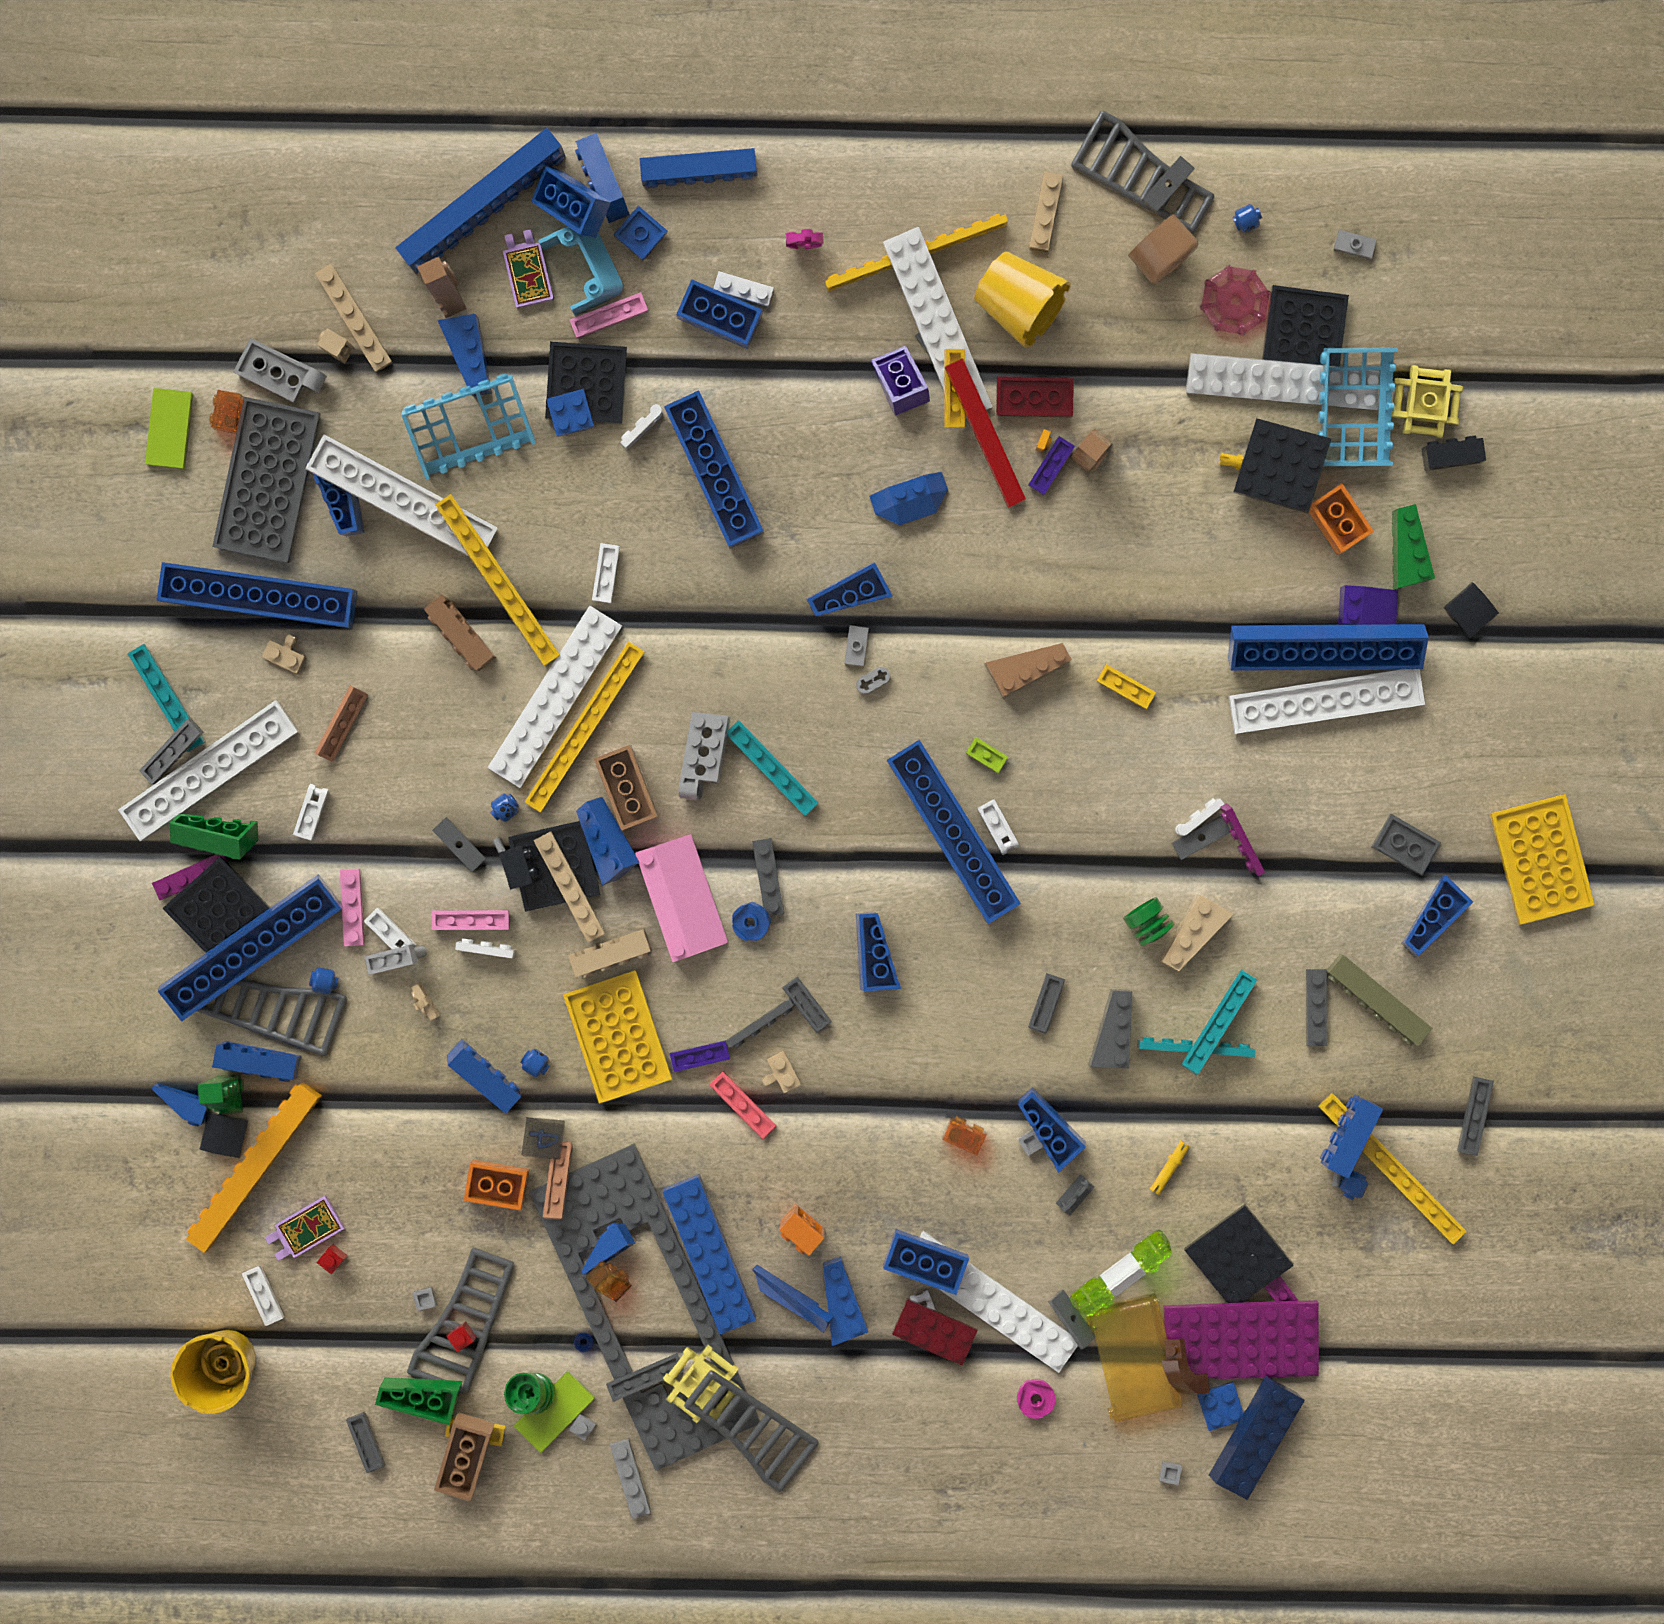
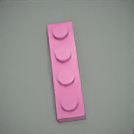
M640 292L572 318L570 322L576 338L579 339L649 311Z
M360 869L340 870L344 946L365 945Z
M509 910L432 911V930L510 929Z

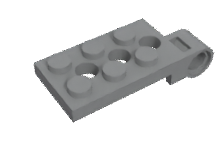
M252 338L249 339L233 371L235 374L293 403L296 402L303 386L319 393L327 378V375ZM259 359H263L265 362L262 369H256L255 362ZM275 368H281L282 374L278 378L272 376V371ZM293 376L299 378V383L296 386L289 384V380Z
M692 712L679 784L680 798L700 800L703 794L702 781L719 783L730 723L729 716ZM712 729L711 737L704 738L705 730ZM707 747L709 754L706 757H701V750ZM705 766V774L698 776V768Z

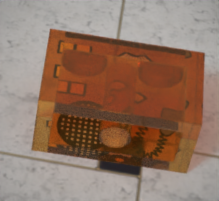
M217 390V394L213 397L214 411L210 414L209 418L211 428L216 431L236 434L244 396L239 393Z
M956 1116V1118L950 1117L941 1137L942 1140L974 1155H978L987 1136L986 1132L983 1131L984 1128L977 1124H973V1126L966 1124L967 1120Z
M602 1260L586 1276L595 1290L615 1302L632 1287L628 1280L629 1276L622 1269L619 1271L612 1263L607 1264Z

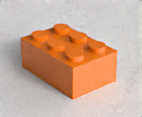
M1340 484L1311 504L1309 514L1337 555L1374 532L1343 484Z
M473 1159L469 1165L464 1201L521 1210L524 1207L530 1169Z
M796 1203L780 1221L779 1231H781L780 1235L787 1242L791 1240L795 1243V1248L803 1255L805 1253L810 1255L824 1239V1227Z

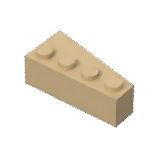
M1197 894L1159 961L1180 971L1232 917L1233 913Z
M641 929L571 953L568 957L575 977L582 975L585 978L593 975L595 970L601 969L602 972L611 969L612 964L618 962L619 965L629 963L632 957L637 956L638 959L649 956L648 952L652 949L645 929Z

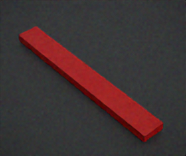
M963 358L945 366L944 368L1007 507L1010 508L1026 500Z

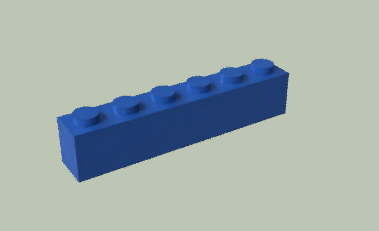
M755 148L639 158L642 185L647 188H655L659 184L675 186L677 183L683 182L686 185H692L696 181L713 183L717 179L733 181L734 178L741 177L743 180L753 179V176H757Z

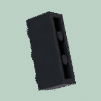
M1476 435L1465 437V440L1462 441L1452 438L1447 439L1446 443L1439 444V441L1427 442V446L1421 448L1424 471L1479 464L1486 461L1483 438H1477Z

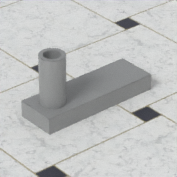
M413 944L364 956L368 973L371 975L418 963L417 959L425 957L427 950L424 946L414 948Z

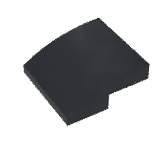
M1473 582L1443 607L1468 638L1474 636L1499 614L1486 595Z
M208 1112L199 1149L214 1154L240 1158L248 1120Z

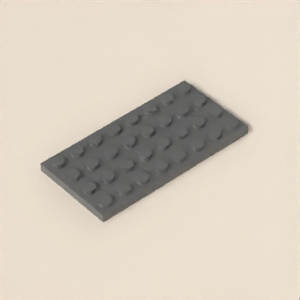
M244 397L212 547L289 563L309 472L306 470V466L312 457L321 413Z

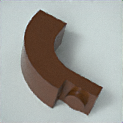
M1164 1340L1167 1360H1163L1162 1364L1171 1386L1181 1394L1210 1393L1208 1374H1196L1189 1368L1185 1340Z

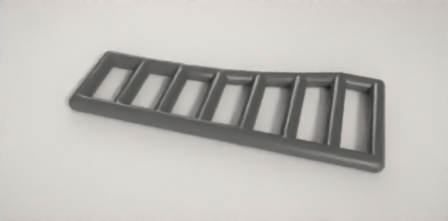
M1100 111L1073 159L1071 167L1166 220L1173 215L1164 210L1169 199L1157 213L1148 207L1142 199L1157 183L1163 172L1166 173L1170 166L1154 155L1130 131L1122 120L1106 111ZM1105 120L1113 124L1114 127L1091 168H1088L1080 162ZM1121 131L1128 138V141L1106 178L1097 173ZM1133 146H1135L1142 155L1125 186L1122 187L1115 183L1114 180ZM1147 160H1149L1157 168L1142 195L1138 196L1131 192V189ZM1186 178L1182 185L1189 189L1175 215L1193 234L1213 201L1214 194ZM1197 193L1205 199L1192 223L1189 224L1183 221L1181 217L1193 195Z
M243 978L236 983L241 986L231 1015L220 1012L228 989L217 997L213 1009L203 1006L197 1011L314 1054L326 1056L347 997L335 991H332L330 994L314 992L312 988L267 985ZM251 988L259 990L260 993L248 1022L240 1019L239 1015L248 990ZM268 992L279 994L268 1027L256 1025ZM287 995H299L286 1034L276 1032L275 1028ZM307 996H319L304 1040L301 1041L293 1038ZM329 997L338 1002L322 1047L312 1045L311 1041L326 999Z
M477 1248L471 1249L464 1271L449 1304L435 1326L412 1355L407 1369L409 1375L419 1379L445 1380L416 1369L419 1359H423L465 1374L466 1378L463 1386H461L460 1393L466 1395L469 1392L513 1271V1261ZM479 1257L504 1266L505 1270L502 1278L473 1268L476 1258ZM472 1275L499 1285L496 1295L494 1296L467 1286L466 1283L469 1276ZM462 1292L491 1302L492 1306L489 1314L458 1303ZM453 1310L486 1321L482 1332L471 1328L476 1338L479 1339L476 1350L466 1346L459 1351L473 1357L469 1368L424 1352L431 1342L455 1350L449 1340L436 1336L443 1326L455 1329L461 1325L448 1320Z
M713 1370L707 1373L684 1403V1407L700 1417L725 1436L743 1454L761 1480L778 1492H781L818 1445L816 1438ZM714 1380L721 1386L704 1408L700 1409L694 1403L709 1383ZM729 1390L735 1394V1397L716 1420L709 1413L724 1393ZM743 1399L750 1406L730 1431L723 1424ZM758 1409L765 1415L744 1443H742L736 1436ZM773 1419L780 1425L754 1457L748 1449L770 1420ZM787 1428L794 1435L769 1468L764 1471L759 1463ZM802 1438L809 1444L780 1482H777L771 1476Z

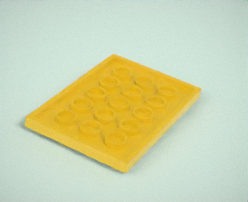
M1566 794L1489 813L1519 925L1595 905Z
M636 970L563 994L599 1104L673 1079Z

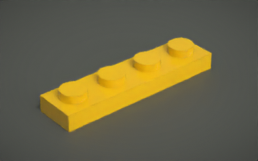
M944 349V367L961 358L965 362V349ZM944 368V428H964L965 412Z

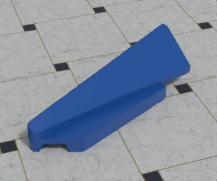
M759 1265L752 1269L755 1273L759 1290L806 1321H810L821 1332L824 1333L833 1315L818 1307L819 1303Z

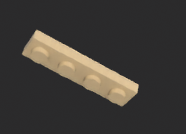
M1044 171L1029 244L1030 249L1048 252L1063 178L1061 174Z

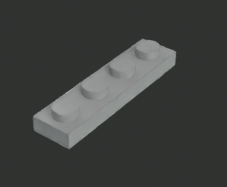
M629 1438L611 1443L610 1448L632 1519L650 1514L651 1509Z

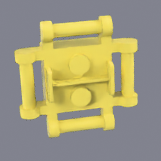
M1412 365L1410 368V379L1395 378L1394 411H1391V418L1405 419L1403 434L1417 433L1442 438L1445 424L1459 425L1458 411L1463 386L1450 383L1451 370L1423 369ZM1418 376H1425V377L1441 378V379H1442V382H1441V381H1433V380H1425V379H1417V377H1418ZM1404 386L1409 387L1406 412L1401 411ZM1450 392H1453L1450 417H1447ZM1412 420L1429 423L1435 422L1437 423V428L1412 425Z
M707 1345L699 1355L686 1347L683 1351V1356L674 1368L663 1377L668 1384L675 1387L666 1400L669 1403L673 1402L696 1423L701 1418L684 1407L685 1402L677 1396L679 1392L689 1398L710 1370L715 1371L739 1387L730 1380L739 1368L736 1365L732 1366L715 1353L710 1345ZM708 1356V1357L711 1358L713 1361H715L718 1365H720L722 1368H724L726 1371H728L727 1374H725L723 1371H721L719 1368H717L714 1364H712L710 1361H708V1360L706 1359V1357ZM689 1359L694 1360L679 1381L675 1379ZM714 1380L709 1383L695 1402L700 1409L704 1408L721 1386ZM728 1391L717 1407L710 1411V1416L717 1420L735 1394Z

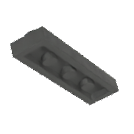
M192 718L187 719L139 771L151 785L156 784L204 732Z
M772 839L752 841L763 907L769 916L784 914Z
M1306 969V1046H1327V969Z
M790 998L727 1039V1045L729 1048L732 1046L735 1048L745 1043L744 1038L749 1035L751 1038L761 1032L759 1028L765 1024L769 1027L777 1021V1016L780 1014L785 1016L793 1011L791 1007L794 1006V1003Z
M1473 1076L1457 1148L1458 1152L1478 1156L1494 1083L1493 1080Z
M678 1353L606 1383L612 1401L615 1402L663 1381L666 1373L669 1374L680 1360Z

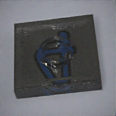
M526 1117L521 1155L560 1159L565 1121Z

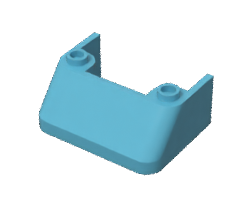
M565 227L538 240L543 251L559 243L566 247L579 244L595 278L587 281L584 285L587 299L570 306L574 316L622 293L623 283L599 233L596 238L580 235L571 228Z

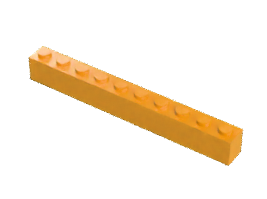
M306 1083L296 1084L289 1092L291 1096L288 1101L284 1100L278 1107L280 1111L277 1116L273 1115L267 1122L268 1128L265 1132L262 1130L255 1139L257 1143L254 1147L250 1146L244 1153L246 1158L243 1162L239 1161L232 1170L235 1173L231 1178L227 1177L221 1185L223 1187L221 1192L214 1194L210 1200L212 1203L210 1207L203 1209L198 1216L200 1218L197 1224L194 1223L187 1231L189 1235L186 1240L203 1253L211 1248L322 1097L321 1094Z

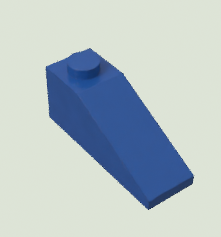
M159 1083L153 1085L152 1090L182 1119L187 1120L188 1124L199 1126V1124L202 1125L206 1122L210 1109L199 1104V1096Z
M615 1222L606 1228L607 1231L600 1236L581 1271L583 1275L593 1273L600 1268L599 1265L601 1263L606 1264L635 1244L625 1223L617 1224Z

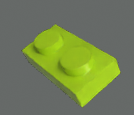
M977 737L974 738L966 751L967 755L999 773L1008 756Z

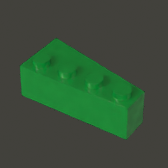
M1416 504L1392 511L1393 590L1435 579Z
M178 814L169 822L170 843L231 857L232 859H241L259 841L258 821H250V824L241 823L240 819H233V822L222 821V818L219 817L206 820L204 816Z
M241 1074L216 1076L198 1084L199 1104L209 1107V1109H214L219 1114L242 1113L244 1080L241 1079Z
M385 1377L379 1387L375 1405L450 1425L455 1414L463 1381Z

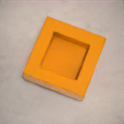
M1045 429L1042 431L1035 450L1043 453L1045 448H1049L1052 438L1049 437L1050 431Z

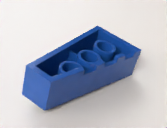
M470 314L437 320L466 385L473 388L478 386V383L481 381L489 380L490 382L477 315ZM491 388L481 391L480 395L492 394Z
M872 562L811 595L806 600L814 615L819 616L893 597L876 563Z
M1033 1087L1018 1100L1020 1109L1059 1173L1086 1148V1141Z

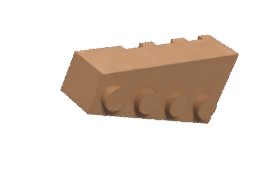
M1094 429L1078 446L1071 459L1087 472L1091 469L1095 471L1108 455L1106 450L1111 446L1112 442Z

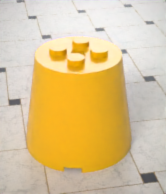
M1004 252L991 263L989 269L979 281L974 300L1022 346L1029 348L1035 344L1036 340L1034 339L1038 335L1043 336L1059 314L1067 299L1064 297V294L1070 291L1071 283L1010 252Z
M222 1330L191 1339L179 1349L171 1365L170 1378L176 1396L185 1406L188 1405L199 1413L215 1414L230 1409L243 1397L248 1388L256 1363L254 1347L247 1337L232 1330Z

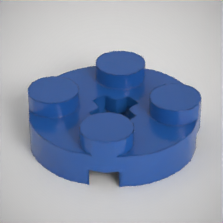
M755 902L742 904L732 915L733 931L739 938L746 941H757L764 937L771 924V918L766 909ZM748 917H749L750 919L753 918V919L755 920V921H754L755 926H754V925H750V926H749V925L747 924V923H748V919H747Z

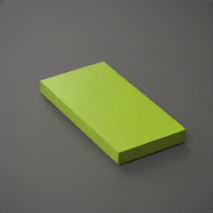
M153 388L145 457L146 465L185 469L193 399L192 392Z
M568 1370L554 1383L555 1397L550 1408L539 1414H524L514 1424V1427L540 1453L595 1398Z

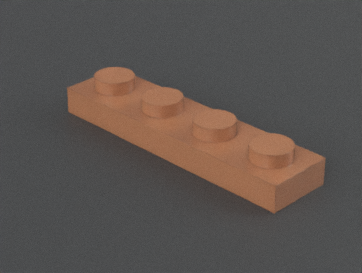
M351 685L349 686L314 752L316 755L333 762L368 696L367 693Z
M558 1142L552 1146L543 1211L544 1219L563 1220L573 1147L571 1142Z

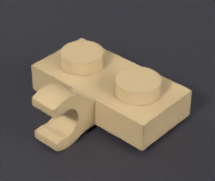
M288 634L284 646L269 640L262 658L298 674L306 656L292 650L298 637Z
M422 983L411 987L413 990L411 994L416 1001L413 1004L415 1010L421 1009L426 1019L429 1018L430 1021L440 1016Z
M784 1050L767 1058L773 1073L762 1078L765 1086L777 1080L783 1092L786 1093L801 1085Z

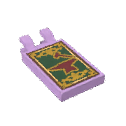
M531 229L523 231L526 243L515 245L512 234L504 235L508 250L503 251L517 309L554 300L540 243L534 242Z
M327 1195L275 1224L277 1230L269 1234L265 1239L268 1244L278 1238L280 1239L284 1248L274 1254L279 1261L289 1254H292L294 1258L345 1229V1226Z

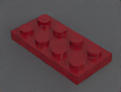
M997 376L996 416L1072 418L1074 378Z
M907 1298L892 1331V1335L959 1365H963L978 1329Z

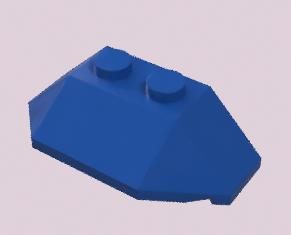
M937 472L887 487L869 497L875 515L897 525H903L936 514L948 488L942 472Z

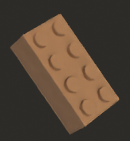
M627 745L594 758L621 831L659 817L632 745Z
M457 1413L434 1491L468 1501L472 1500L495 1423Z

